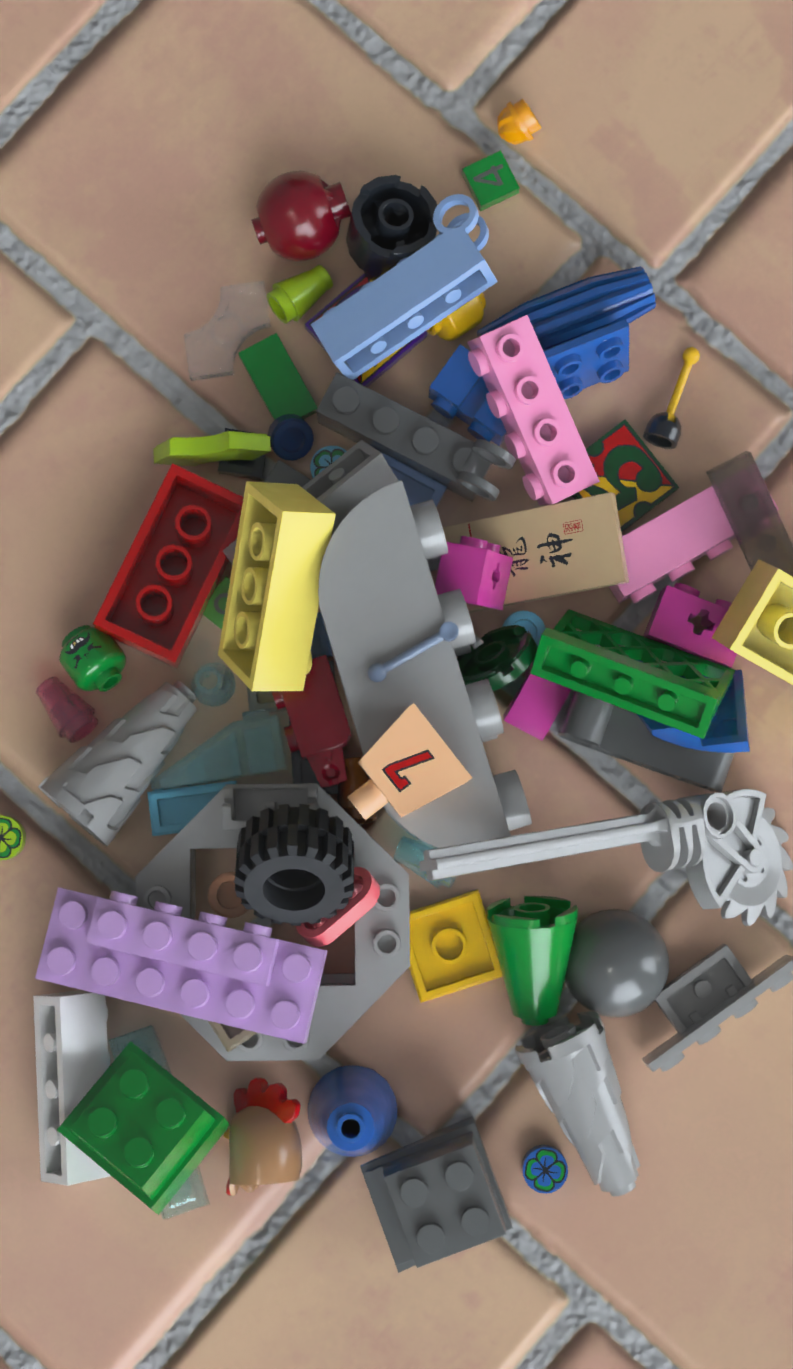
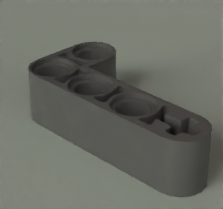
M574 691L571 694L557 734L559 737L716 793L722 792L735 754L695 750L652 736L637 714L578 691Z

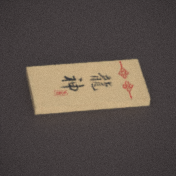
M612 492L443 527L446 542L459 544L461 536L486 540L488 543L501 545L500 554L513 558L504 606L629 583L616 496ZM466 603L469 613L493 609Z

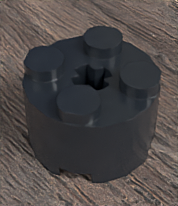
M398 175L377 177L364 184L352 207L346 236L349 255L357 266L364 271L365 276L373 281L395 267L401 259L411 256L436 237L437 229L433 222V214L437 207L436 200L424 186L421 185L420 189L410 183L400 181L401 176Z

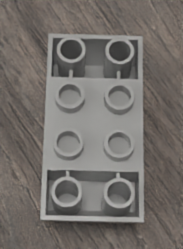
M400 480L375 491L348 513L330 539L319 574V607L363 755H365L400 715L414 703L472 776V779L402 818L389 802L383 806L385 811L409 835L435 848L511 836V830L532 824L531 815L516 770L493 776L483 742L498 738L497 735L504 733L497 702L488 679L465 685L460 671L457 656L471 653L470 644L476 643L472 621L460 589L437 595L431 571L438 570L441 555L448 554L442 523L433 499L410 505L403 481ZM449 621L458 626L459 634L455 640L451 642L441 641L387 672V676L383 681L374 682L368 677V669L372 664H383L438 633L443 623Z

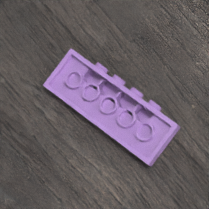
M58 887L35 979L302 1044L307 1042L327 950L272 938L273 928L245 922L243 931L226 927L228 918L200 911L198 920L181 916L183 907L156 901L154 910L137 906L139 897L111 890L110 898L107 899Z

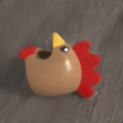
M254 1078L250 1081L248 1089L237 1088L233 1096L236 1114L233 1115L230 1128L223 1136L229 1139V1179L226 1185V1193L229 1196L236 1195L239 1186L247 1193H251L258 1189L259 1185L299 1180L302 1169V1145L300 1134L294 1121L299 1116L300 1102L297 1099L287 1098V1088L282 1083L268 1085L265 1078Z

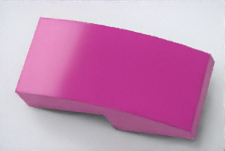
M533 660L525 672V680L503 714L505 722L543 741L571 689L530 674L534 663Z

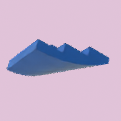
M742 669L735 670L732 682L712 718L704 739L638 715L652 736L678 746L709 752H750Z

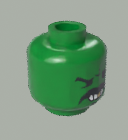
M83 625L71 631L64 638L59 660L80 690L94 691L99 689L100 692H105L120 682L122 679L120 673L125 667L126 656L113 637L95 627Z

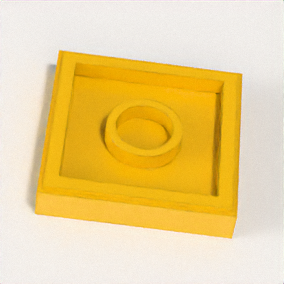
M478 889L410 911L409 969L420 1003L503 977L487 915Z

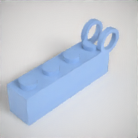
M454 194L443 199L437 205L433 214V222L439 234L431 242L411 256L401 259L395 267L376 280L366 283L357 293L338 306L327 310L322 317L311 324L331 360L344 376L351 380L356 379L498 282L479 252L488 241L489 229L484 219L479 216L478 209L470 197L463 194ZM455 205H465L469 208V213L461 214L455 217L447 227L443 226L442 219L449 208ZM477 224L480 227V234L476 241L473 242L468 233Z

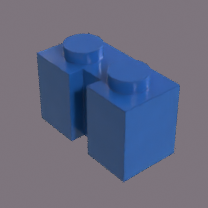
M459 344L429 387L428 397L433 400L431 405L446 418L453 419L456 416L468 424V432L476 439L492 441L500 446L507 434L501 418H496L489 408L486 394L489 391L483 377L477 376L468 359V352L470 350Z

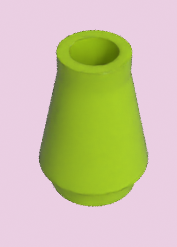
M317 265L311 270L273 284V290L267 293L266 298L272 311L280 321L285 324L291 320L297 322L327 290L333 287V281L326 269L321 265Z

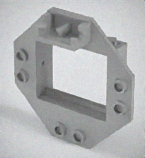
M317 783L226 784L135 876V896L139 897L137 906L154 910L156 901L183 907L181 916L196 919V849L237 848L239 832L241 828L246 827V821L252 816L260 817V811L267 808L276 810L279 809V805L289 804L290 807H299V804L310 805L309 809L316 810L320 807L327 810L329 817L338 816L343 821V827H349L352 833V840L354 841V867H362L368 870L380 885V895L376 904L355 922V973L322 974L305 1044L257 1033L232 1051L227 1052L207 1020L180 1014L226 1061L320 1060L410 967L409 873Z

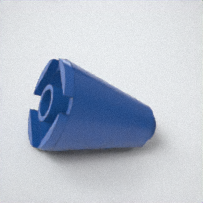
M357 1065L339 1066L323 1075L313 1088L308 1102L309 1125L317 1140L331 1152L348 1157L369 1154L381 1147L393 1132L397 1120L395 1094L388 1081L374 1069ZM354 1119L357 1123H348L345 1120Z

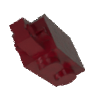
M327 655L312 659V667L310 672L306 674L303 691H272V695L277 709L286 708L291 725L283 727L291 753L300 751L303 760H308L321 788H326L347 781L342 747L347 746L352 734Z

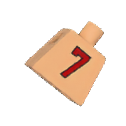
M413 703L360 759L358 763L370 779L351 793L348 799L365 820L388 802L402 818L467 783L472 779V776Z

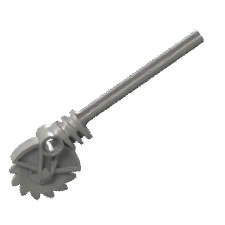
M753 789L687 796L676 800H666L661 803L653 802L644 805L638 815L423 851L424 861H419L420 870L426 871L427 880L432 881L641 843L644 860L651 869L656 872H667L672 869L686 867L690 887L702 909H718L722 907L721 917L723 919L734 918L741 914L742 922L745 926L752 925L760 913L765 918H772L776 908L777 897H787L788 887L784 871L793 869L791 858L781 846L782 843L788 841L789 836L782 828L771 825L775 817V810L769 807L764 808L767 794Z

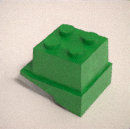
M130 1041L59 1126L57 1131L159 1215L230 1124L224 1116Z

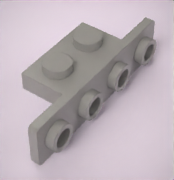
M722 944L664 986L655 1002L677 1033L643 1057L642 1060L652 1072L658 1068L663 1072L671 1069L685 1057L682 1051L697 1041L699 1045L710 1041L721 1031L720 1023L731 1015H734L735 1018H740L755 1008L758 1004L755 998L770 988L772 992H775L793 980V956H782L751 979L726 944Z

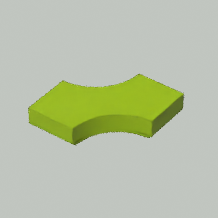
M226 431L204 437H171L153 448L154 464L171 465L173 463L180 466H197L215 461L254 460L271 451L270 436L260 433Z

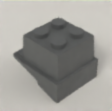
M473 1116L360 1165L398 1273L416 1265L418 1268L504 1236L507 1230L513 1229L508 1209Z

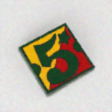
M625 419L586 449L600 482L571 496L576 500L609 492L614 493L622 533L676 492L679 486Z

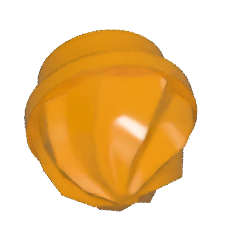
M524 98L515 104L511 101L508 102L497 120L499 136L514 145L526 141L530 142L534 139L532 134L542 128Z

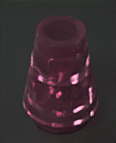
M57 676L45 680L37 688L36 694L40 698L59 737H66L70 743H75L85 738L95 729L99 722L94 715L95 708L61 682Z

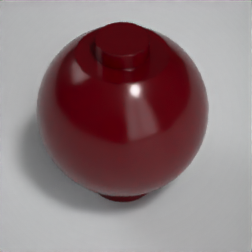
M292 171L277 176L265 186L256 205L259 217L251 219L260 245L268 242L272 252L278 256L292 261H306L319 257L330 249L339 236L341 220L351 217V211L340 182L329 186L318 175L305 171Z

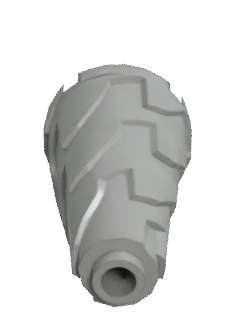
M178 680L174 685L165 682L154 693L148 695L135 705L122 718L115 719L88 746L80 747L49 777L43 780L38 786L39 789L59 808L66 811L69 817L103 845L108 846L140 803V796L165 765L164 759L173 749L184 727L197 711L196 706L193 704L197 696Z
M591 1011L580 1012L577 1015L581 1024L575 1026L570 1024L567 1016L552 1021L520 1040L522 1045H516L515 1051L520 1063L525 1065L526 1070L532 1077L546 1105L555 1114L564 1134L579 1153L594 1185L599 1184L601 1191L610 1192L611 1196H621L636 1187L635 1181L639 1175L637 1168L640 1167L631 1140L629 1123L621 1099L622 1092L606 1043L604 1024L599 1013Z

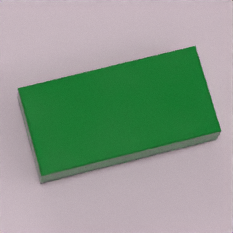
M277 333L238 353L273 420L285 414H295L306 419L316 413L318 407Z

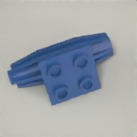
M641 266L585 278L524 302L477 330V336L479 337L513 320L528 315L564 399H569L578 395L587 387L600 382H613L620 378L623 373L629 371V323L653 310L656 306V298L649 277Z

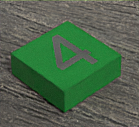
M501 150L462 168L461 174L480 212L519 194L520 187Z

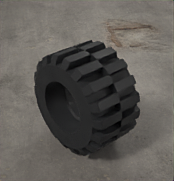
M289 804L279 805V809L276 810L271 808L260 811V817L252 816L247 820L246 827L241 828L239 832L235 866V892L237 897L241 898V904L246 909H254V915L261 919L267 917L271 919L272 923L281 925L282 922L291 923V926H301V923L305 922L310 924L319 923L320 918L330 919L337 915V909H344L354 890V841L352 840V833L349 827H343V821L338 816L329 817L328 811L320 807L313 810L309 809L310 805L299 804V807H290Z

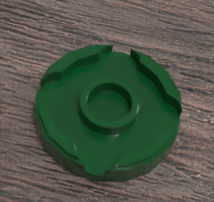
M519 625L503 626L484 634L481 637L484 643L476 649L470 645L471 653L458 656L457 661L465 685L488 679L492 690L495 691L514 681L527 670L535 659L538 646L531 633L527 632L525 627Z

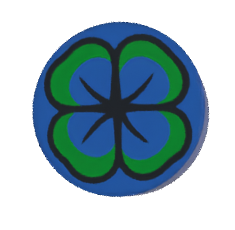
M538 1145L531 1148L525 1154L522 1161V1174L531 1189L547 1194L555 1192L563 1186L568 1176V1166L564 1156L558 1149L550 1145Z

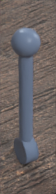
M449 621L443 623L438 633L383 664H372L368 669V677L374 682L383 681L387 676V672L441 641L451 642L455 640L459 634L458 626Z

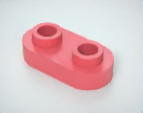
M354 867V890L352 897H349L346 907L344 909H337V915L330 919L320 918L319 923H301V926H296L297 932L314 947H322L332 943L376 904L380 895L379 883L365 868Z

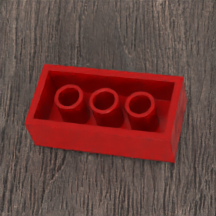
M172 463L93 622L94 627L115 640L177 669L200 623L209 600L229 563V559L223 550L237 539L244 497Z

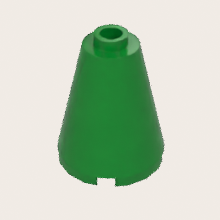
M524 896L523 904L511 906V899L506 898L493 902L487 907V920L511 1010L515 1017L522 1019L523 1024L531 1026L544 1025L549 1022V1018L556 1016L558 1013L578 918L577 905L571 907V901L551 896Z

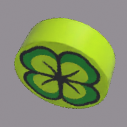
M0 816V860H9L19 855L26 843V832L22 824L15 818Z

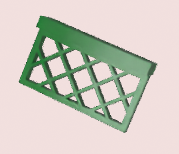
M568 609L553 629L547 627L542 633L530 674L704 739L712 718L732 682L735 670Z

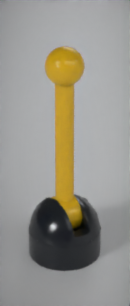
M694 347L686 348L682 354L684 364L666 412L655 414L647 423L643 438L654 446L674 449L678 444L682 426L674 414L692 364L698 362L700 358L699 351Z

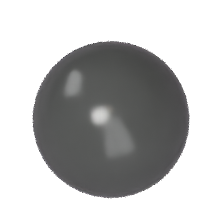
M620 909L602 910L580 921L575 927L565 975V983L572 996L589 1011L597 1012L599 1015L619 1018L631 1016L643 1011L654 1003L662 992L669 974V955L666 944L658 930L642 916Z

